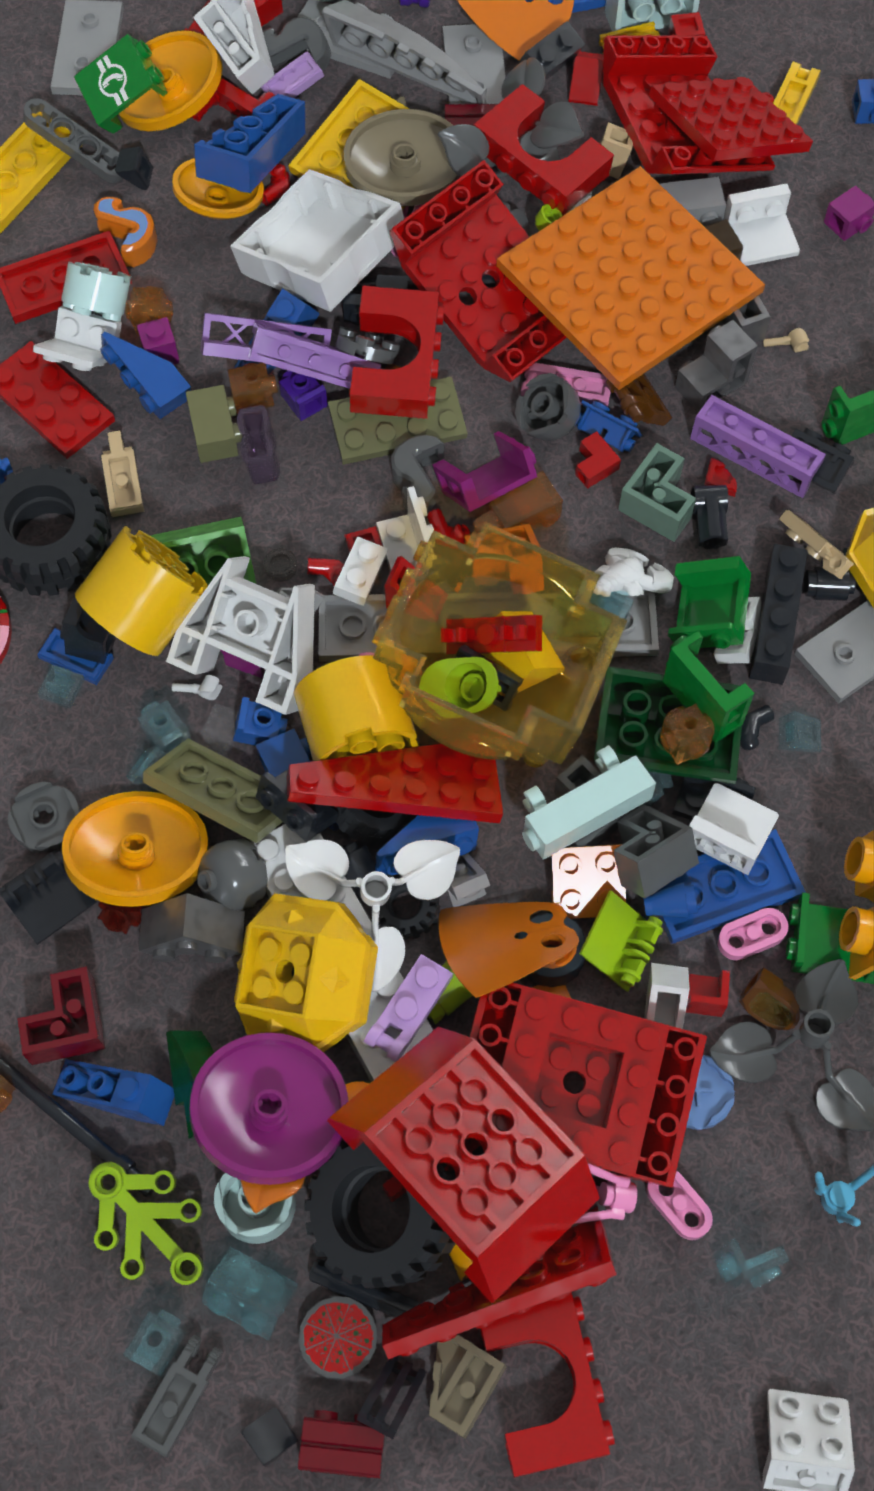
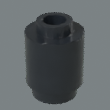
M814 567V570H806L804 594L806 597H813V600L847 601L849 594H854L855 578L850 574L849 570L842 579L827 572L823 567Z
M353 841L342 847L349 859V870L345 875L347 880L363 879L368 873L375 871L376 863L366 844L359 846L357 841ZM351 887L356 897L361 896L360 887Z

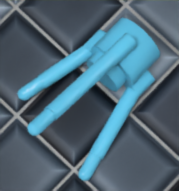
M874 1165L850 1184L843 1181H835L826 1186L823 1174L821 1172L815 1173L816 1187L814 1191L821 1196L823 1208L828 1213L836 1215L837 1222H846L852 1226H859L861 1224L858 1218L847 1214V1211L854 1205V1191L874 1176Z

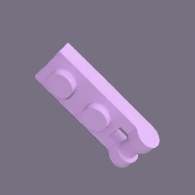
M421 954L377 1022L367 1033L364 1043L372 1048L378 1046L387 1052L386 1056L395 1062L399 1060L452 980L453 973ZM390 1026L401 1032L396 1039L386 1034Z

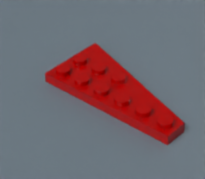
M598 1206L586 1213L599 1211ZM603 1220L584 1222L574 1228L570 1227L493 1304L474 1283L464 1287V1284L459 1282L448 1288L450 1293L442 1301L436 1304L423 1302L383 1324L382 1346L387 1358L391 1359L399 1355H412L423 1346L437 1341L447 1342L461 1332L472 1328H485L499 1318L510 1314H523L537 1304L548 1300H561L575 1290L586 1286H599L609 1278L616 1276Z

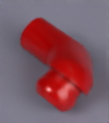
M277 164L270 171L272 176L271 186L264 189L262 203L265 206L280 199L290 188V175L286 172V167L283 164Z
M441 509L432 510L427 514L429 524H432L436 539L439 542L454 547L466 544L464 536L470 535V530L466 525L462 524L460 526V524H457L454 527L449 526Z

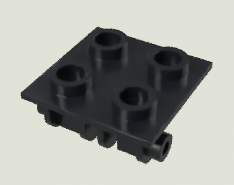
M58 849L50 852L0 888L1 897L37 945L97 903L96 899L84 894L72 883L65 871L63 855Z

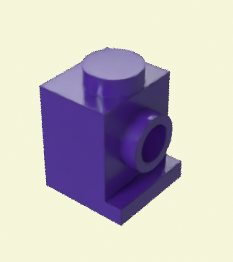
M288 370L283 374L279 381L280 394L300 421L328 406L326 389L323 385L320 386L315 378Z

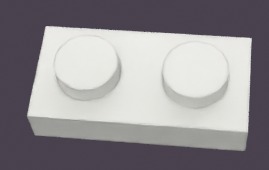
M357 536L336 581L333 594L364 606L387 556L388 548Z

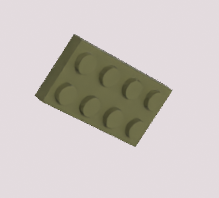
M452 376L431 381V387H436L435 407L429 406L427 419L350 412V397L329 401L328 410L342 465L391 455L399 444L417 435L434 436L443 443L467 438L468 433Z
M189 738L143 771V783L255 843H259L282 823L276 815L264 808L255 798L261 778L260 775Z

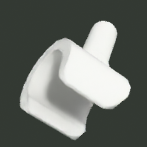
M206 675L201 685L195 683H173L172 691L191 692L199 694L205 699L215 700L223 686L218 684L219 679L217 677Z

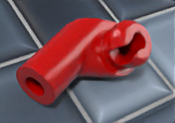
M308 558L307 574L324 575L335 586L344 564L337 559Z

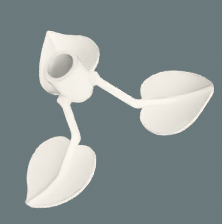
M320 839L288 845L285 849L286 866L289 876L295 887L307 898L327 901L335 895L337 885L342 887H360L362 900L367 905L372 906V929L362 927L364 932L378 946L372 992L381 990L394 979L405 957V943L399 930L394 927L379 929L380 906L388 901L392 886H400L406 883L408 892L415 898L422 900L436 899L449 889L460 855V848L448 842L439 840L415 841L402 847L394 858V868L402 876L401 878H389L382 872L374 871L368 873L363 879L344 880L342 878L349 870V859L345 850L339 844L330 840Z

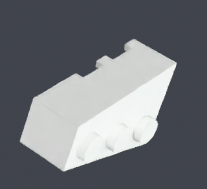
M212 0L193 17L238 80L252 95L275 75L254 0Z

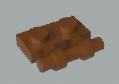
M642 374L620 390L607 379L606 385L611 393L617 395L623 413L629 415L634 423L642 420L647 424L664 426L672 419L671 414L645 374Z

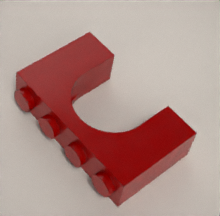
M522 84L479 119L474 126L480 129L489 143L487 158L497 165L503 173H507L520 183L523 189L530 191L539 198L544 205L549 204L551 209L557 207L563 216L609 176L614 154L592 137L571 155L561 160L545 161L528 154L520 145L519 139L523 134L532 131L536 127L535 123L541 119L545 101Z
M363 286L359 312L360 331L400 335L411 341L419 353L412 362L398 369L385 370L353 367L350 387V412L427 419L429 406L435 407L436 387H431V379H438L439 359L433 358L434 352H440L442 339V332H436L437 325H443L444 306L439 305V292Z
M572 1292L561 1300H548L533 1306L523 1314H510L495 1320L485 1328H480L485 1352L489 1353L529 1343L545 1345L555 1350L565 1360L572 1375V1398L562 1416L545 1425L504 1434L513 1478L610 1455L609 1446L615 1445L609 1419L602 1421L599 1404L604 1403L601 1382L599 1378L592 1379L588 1363L594 1361L589 1336L582 1338L579 1321L585 1320L582 1303L579 1296H572Z

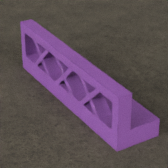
M204 312L200 352L207 356L255 361L248 358L251 345L245 344L238 335L247 326H253L254 322L279 330H287L294 334L293 331L303 332L304 334L301 337L305 338L311 334L323 335L322 343L330 345L332 329ZM211 321L224 322L232 333L222 341L210 340ZM230 323L240 324L241 326L234 330ZM236 337L240 343H234L229 341L232 338Z
M254 322L252 328L254 338L248 358L349 389L351 387L353 367L380 369L381 364L378 362L364 359L365 356L356 353L353 356L338 350L334 346Z
M713 395L709 397L696 415L690 437L691 440L801 498L807 493L813 476L826 456L825 453ZM704 429L712 433L714 438L701 433V430ZM731 445L740 448L743 453L737 452ZM759 460L767 462L771 468L762 465ZM788 475L801 480V485L792 481Z

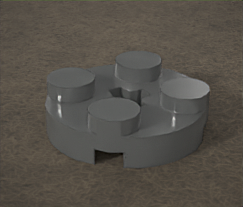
M340 327L335 348L353 356L355 353L365 356L364 359L383 364L396 363L400 344L383 340V336L372 332H365V336L358 335V331Z
M39 782L24 788L17 794L11 812L9 810L8 825L19 844L28 848L29 851L33 853L52 852L55 849L62 848L64 833L72 819L81 810L70 790L65 787L54 786L50 782ZM46 810L48 814L54 813L49 823H36V820L40 819L39 813Z

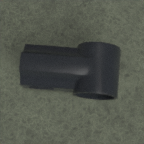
M692 486L691 495L696 497L695 509H693L692 515H696L698 545L705 549H718L726 546L728 542L726 522L728 509L727 486Z

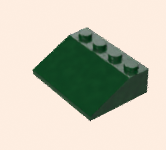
M614 667L606 668L594 763L599 758L597 751L609 745L616 753L620 764L636 755L649 772L736 783L742 725L715 743L663 682L664 674ZM718 682L728 694L741 686Z

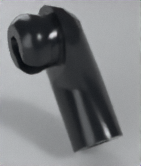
M764 705L747 713L741 729L740 746L742 749L747 751L753 750L759 745L757 737L759 736L760 726L774 720V713L769 705Z

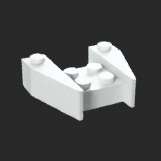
M249 557L228 558L175 632L166 662L195 675L214 670L221 649L266 669L255 702L284 715L296 712L298 708L294 697L295 688L305 676L313 671L315 585L304 584L294 586L291 596L288 598L243 579L250 560Z

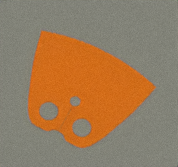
M457 0L474 23L499 47L517 60H520L526 51L567 20L569 22L574 5V0H563L558 5L552 4L548 0H533L532 2H526L525 0Z
M514 902L445 908L441 909L439 913V936L445 958L455 976L475 998L515 982L561 958L578 945L579 937L574 929L565 926L564 920L567 914L563 907L556 903ZM545 910L553 914L552 919L545 923H534L530 920L531 914L537 911ZM519 932H526L527 937L523 939H516L515 934ZM558 934L565 938V942L555 948H548L541 944L542 939L548 935Z

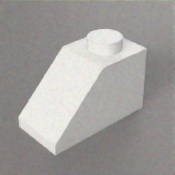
M651 963L644 1019L683 1029L690 989L687 967Z

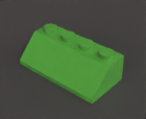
M242 517L150 535L179 555V560L189 568V574L192 575L194 571L199 573L208 585L228 558L249 557L250 560L243 579L256 584Z

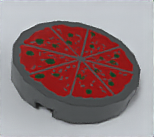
M333 1296L319 1301L306 1313L300 1325L298 1343L303 1359L314 1372L327 1379L344 1380L358 1375L370 1363L377 1350L378 1332L373 1316L363 1304L350 1297Z

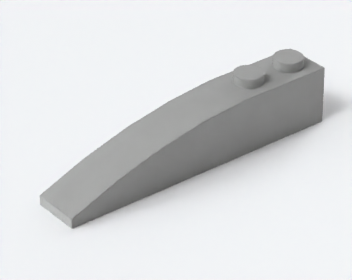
M347 0L328 5L323 9L322 13L334 46L467 104H487L482 87L459 64L434 44L394 21L389 15L384 13L377 14L361 3L354 4Z

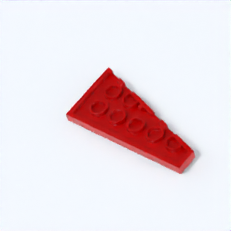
M492 736L291 764L287 771L288 802L499 824L503 817Z

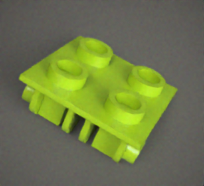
M609 891L579 954L623 990L629 992L630 988L634 987L635 982L638 983L641 980L644 967L650 961V957L647 954H653L655 949L651 944H655L659 935L662 934L663 929L661 926L663 922L653 916H650L647 921L613 891Z

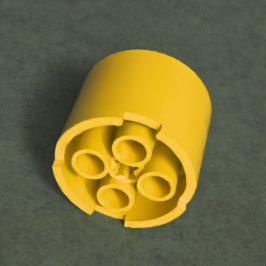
M124 526L75 592V598L80 606L98 624L115 637L143 653L159 656L174 637L175 632L208 587V584L199 573L194 571L192 575L189 574V568L179 560L180 556L167 546L140 530L136 535L130 533L131 529Z
M363 655L340 659L312 671L295 688L294 697L313 761L418 747L416 731L395 665L387 658Z

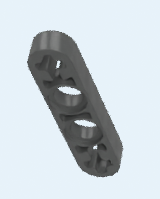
M34 98L26 102L23 120L31 130L109 183H116L123 179L115 172V168L112 171L107 169L108 165H117L119 152L46 101ZM39 111L43 113L42 116L32 117V112L34 114H37ZM57 127H65L70 131L71 135L61 138L55 134L54 130ZM84 144H89L95 148L96 153L85 155L79 148Z

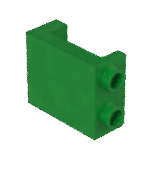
M841 386L833 388L821 423L825 436L843 445L874 433V390L854 398H848Z
M740 556L677 563L675 577L682 584L677 627L668 629V637L674 643L683 635L689 637L699 631L703 636L700 648L715 647L724 649L730 645L743 644L751 572Z
M697 631L689 637L687 635L681 636L671 645L663 682L716 743L743 725L754 692L746 683L729 694L697 659L703 639L701 633Z

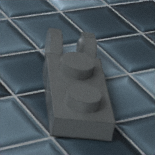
M196 1335L190 1338L177 1362L173 1361L131 1436L165 1458L169 1457L209 1385L207 1380L212 1375L223 1354L222 1350L214 1347L208 1353L198 1375L187 1370L186 1368L192 1358L199 1351L202 1341Z

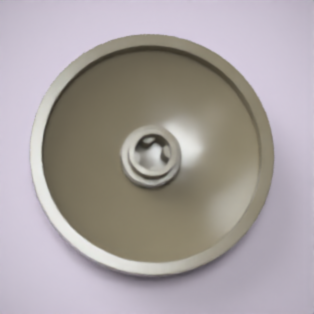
M398 109L376 114L360 123L351 132L344 147L346 175L356 189L375 193L399 202L401 206L425 204L460 178L451 168L442 141L438 136L441 130L454 125L436 114L415 109Z

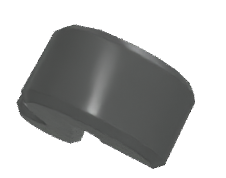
M306 17L293 18L284 25L279 35L275 33L273 28H268L263 32L273 67L284 63L307 49H310L315 62L322 72L328 67L331 59V49L322 29L314 20Z
M417 435L408 438L395 448L391 456L392 480L396 487L403 491V506L407 512V488L412 486L415 488L417 497L423 496L427 514L435 508L436 501L433 497L436 489L423 470V467L444 458V443L437 437Z

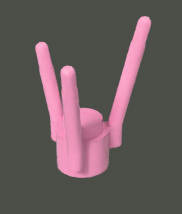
M588 1163L591 1174L608 1180V1182H602L600 1186L595 1185L600 1197L598 1202L601 1206H605L606 1210L585 1213L574 1224L604 1219L624 1220L625 1213H632L637 1203V1187L635 1183L630 1182V1177L616 1175Z

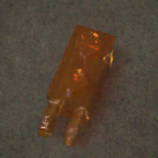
M541 471L537 473L536 478L490 501L489 512L481 515V517H478L473 522V534L529 523L532 530L540 526L549 527L555 524L561 517L563 500L545 473Z

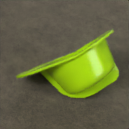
M449 658L436 661L426 669L420 680L419 693L426 708L435 714H473L486 710L492 705L497 697V693L501 692V686L498 684L496 669L485 658Z

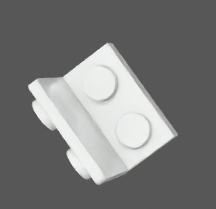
M788 184L728 195L723 220H728L744 246L740 261L745 266L799 255L800 248L786 216L791 195Z
M59 307L54 339L35 344L33 352L42 354L43 359L46 361L60 363L63 360L72 363V367L77 370L91 371L92 368L104 366V363H107L100 351V348H102L101 334L107 332L120 338L122 322L108 320L95 314H91V316L72 312L71 308Z
M414 486L408 487V514L376 522V528L383 547L388 548L386 560L390 572L397 557L403 556L422 574H432V562L436 561L434 548L436 536L432 524L426 525L425 516H427V508L423 496L417 497Z
M715 783L698 815L694 816L689 826L693 829L697 850L749 875L779 815L777 812L719 783Z
M769 1389L767 1394L769 1453L763 1470V1488L779 1491H848L855 1471L848 1400Z

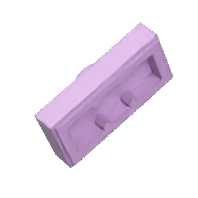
M306 51L278 71L261 89L266 93L269 91L274 95L281 94L295 98L323 78L324 74L308 51Z

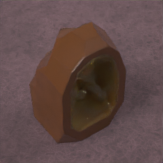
M764 967L759 969L742 991L739 999L740 1004L747 1013L766 1026L777 1030L794 1029L800 1019V1006L793 992L784 986L781 978Z

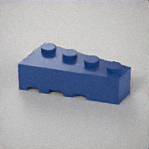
M277 94L252 109L253 115L240 116L233 121L234 126L225 131L220 128L212 133L210 141L200 140L195 143L196 177L234 188L240 192L251 193L305 135V101Z

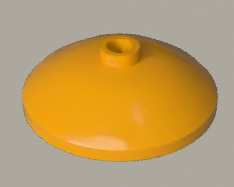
M195 158L178 166L172 178V189L176 198L192 212L207 218L227 220L242 217L254 211L263 199L264 186L262 181L251 193H247L196 177Z

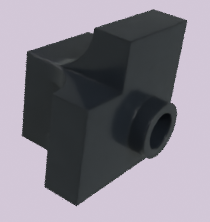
M74 597L62 622L60 638L64 639L65 654L105 664L116 637L98 624Z

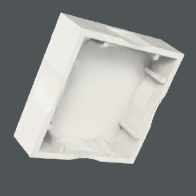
M309 169L281 196L280 200L270 211L257 219L230 247L241 273L247 277L280 291L283 288L295 297L331 312L395 247L390 230L405 218L399 202L375 193L349 187L340 180Z

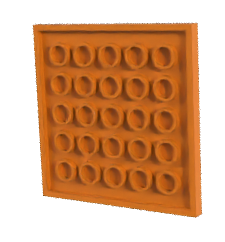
M641 166L497 258V267L618 390L763 293L765 284Z

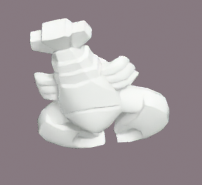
M611 548L605 556L607 565L600 566L593 573L600 576L599 580L587 578L584 584L591 592L604 597H610L611 592L619 595L639 596L640 594L644 595L643 590L656 593L670 592L674 576L669 570L657 563L650 566L645 574L644 567L649 562L647 557L627 548Z

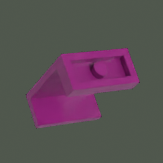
M498 431L494 433L500 457L467 474L444 459L432 466L443 494L471 512L537 477L534 467L536 457L530 447L524 446L514 438H510Z

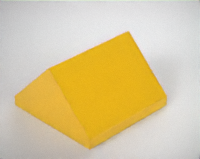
M501 611L497 616L534 614L532 611ZM543 630L542 651L482 654L524 679L521 686L517 689L518 693L565 670ZM498 692L500 695L505 697L506 694H504L503 692Z

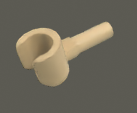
M796 328L788 336L764 339L763 346H785L791 344L794 352L797 353L808 350L809 338L803 329Z

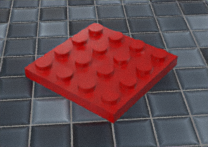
M737 77L736 79L729 80L715 78L713 81L702 82L691 80L688 83L666 82L665 84L652 85L648 95L712 161L809 152L813 140L804 133L802 127L791 121L785 111L775 106L770 101L769 96L759 91L753 85V81L746 77Z

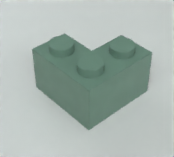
M656 443L622 489L618 509L620 512L675 542L690 521L696 497L676 487L681 477L685 458Z

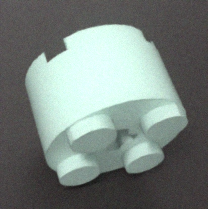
M69 261L61 298L63 306L71 308L72 312L91 316L93 311L102 314V317L105 319L120 322L125 312L131 276L122 272H118V275H113L108 268L81 262H75L74 264Z
M224 1173L215 1188L214 1206L219 1219L236 1239L246 1243L261 1244L274 1240L288 1229L295 1214L296 1197L294 1194L285 1200L266 1207L258 1213H254L245 1198L241 1181Z

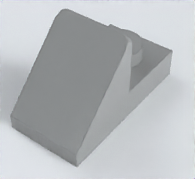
M469 853L459 856L453 881L446 891L453 907L462 906L485 896L484 888L490 886L487 874Z

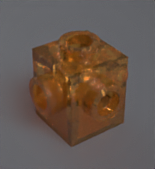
M147 286L145 288L132 287L130 300L126 301L125 307L126 317L131 321L138 336L136 325L165 317L168 318L169 324H171L174 311L172 302L168 300L163 289L154 286Z
M249 363L243 367L228 370L237 414L248 411L259 412L274 406L272 394L278 393L275 375H268L265 363Z
M697 704L688 708L683 706L677 707L665 716L660 740L664 749L671 754L676 764L679 765L689 759H697L708 752L714 735V725L706 713L702 714Z

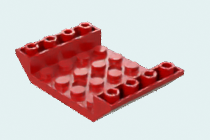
M606 35L604 38L603 85L648 174L773 171L775 164L771 156L712 161L648 97L652 85L665 84L666 82L688 83L691 80L700 82L711 81L708 74L718 56L707 36Z
M483 160L391 228L390 233L402 269L420 291L439 292V305L444 306L445 323L476 362L485 370L511 383L567 337L497 267V258L528 239L529 235L497 196L504 184L487 162ZM482 275H491L496 281V287H487L482 281ZM468 292L473 297V304L465 305L462 303L459 293Z
M441 1027L433 1030L327 1120L353 1150L364 1142L473 1263L464 1273L492 1304L600 1199L586 1157L582 1151L476 1039ZM492 1115L504 1116L510 1124V1130L501 1131L495 1128L491 1119ZM472 1138L479 1141L483 1147V1154L478 1156L470 1154L465 1148V1140ZM447 1163L451 1165L455 1170L456 1179L447 1181L441 1178L437 1173V1164Z

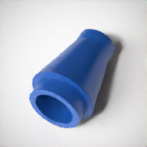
M682 882L659 890L646 899L644 898L646 916L689 918V914H697L694 884L685 885Z

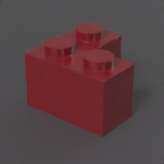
M87 966L50 974L55 1010L17 1018L22 1055L31 1065L106 1049L95 979Z

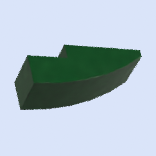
M169 1030L166 1032L175 1105H184L188 1138L195 1139L190 1122L191 1091L198 1072L214 1051L202 1031Z

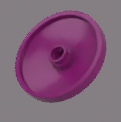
M257 1033L227 1043L213 1053L204 1063L196 1076L191 1091L190 1122L200 1149L220 1170L249 1183L264 1185L283 1184L301 1179L313 1173L334 1154L342 1137L327 1120L348 1102V1093L342 1075L335 1064L316 1046L291 1035Z

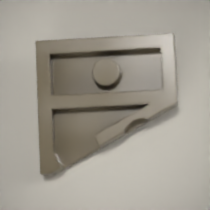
M458 1334L447 1342H437L436 1362H434L433 1367L434 1385L430 1399L429 1416L466 1439L507 1366Z

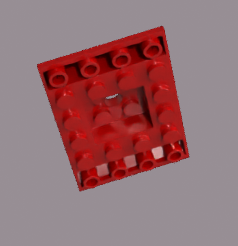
M513 982L480 996L469 1037L478 1041L582 1151L587 1163L616 1175L628 1176L630 1179L673 1188L706 1044V1035ZM569 1072H576L583 1078V1089L577 1094L569 1093L564 1088L563 1079ZM492 1115L491 1119L495 1128L501 1131L510 1130V1124L504 1116Z

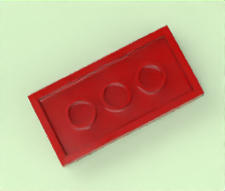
M110 230L1 267L0 289L14 323L17 324L58 310L59 307L63 306L61 298L69 261L74 264L75 262H81L108 268L113 275H118V272L130 275Z
M30 341L0 364V398L68 459L114 423L115 417L55 362L46 361L43 359L42 354L33 352L35 344Z

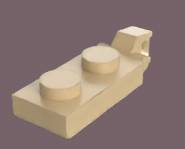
M121 431L109 432L110 450L103 451L101 458L111 516L117 517L144 512L134 450L132 447L124 448Z
M786 510L779 518L780 521L789 527L785 532L789 537L800 545L805 541L808 544L805 548L808 550V553L820 562L823 559V569L842 579L850 567L854 565L841 551L790 510Z

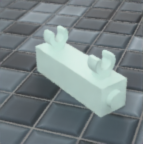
M609 745L597 751L599 758L595 760V763L602 774L548 804L537 786L525 791L523 794L526 799L522 802L530 814L525 816L522 836L531 851L537 850L544 860L652 799L656 782L636 755L620 764L616 753Z

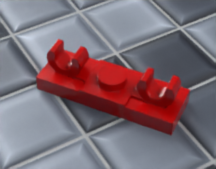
M542 615L446 619V628H441V643H446V654L456 655L459 647L464 644L480 654L542 651Z

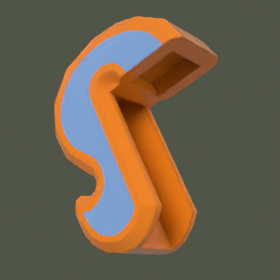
M104 197L96 201L93 210L96 218H98L97 226L99 231L104 233L110 230L112 236L125 240L121 246V254L126 267H136L148 261L155 252L158 241L151 214L142 208H123L122 201L115 197Z

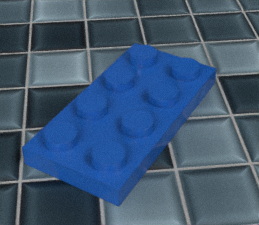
M774 829L771 830L749 875L707 854L698 856L699 864L659 889L662 890L682 882L685 885L694 884L698 913L689 914V918L659 916V918L663 922L662 925L670 943L674 944L724 926L761 909L774 908L799 899L802 892L806 893L777 830Z

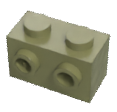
M224 385L186 392L200 462L204 463L239 456L236 443L242 442L239 423L232 424L231 416H236L233 396L226 397Z

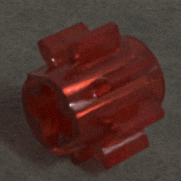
M99 902L98 904L102 910L97 918L102 920L104 926L109 931L127 934L131 925L138 927L141 922L142 914L140 911L143 906H117L104 902Z

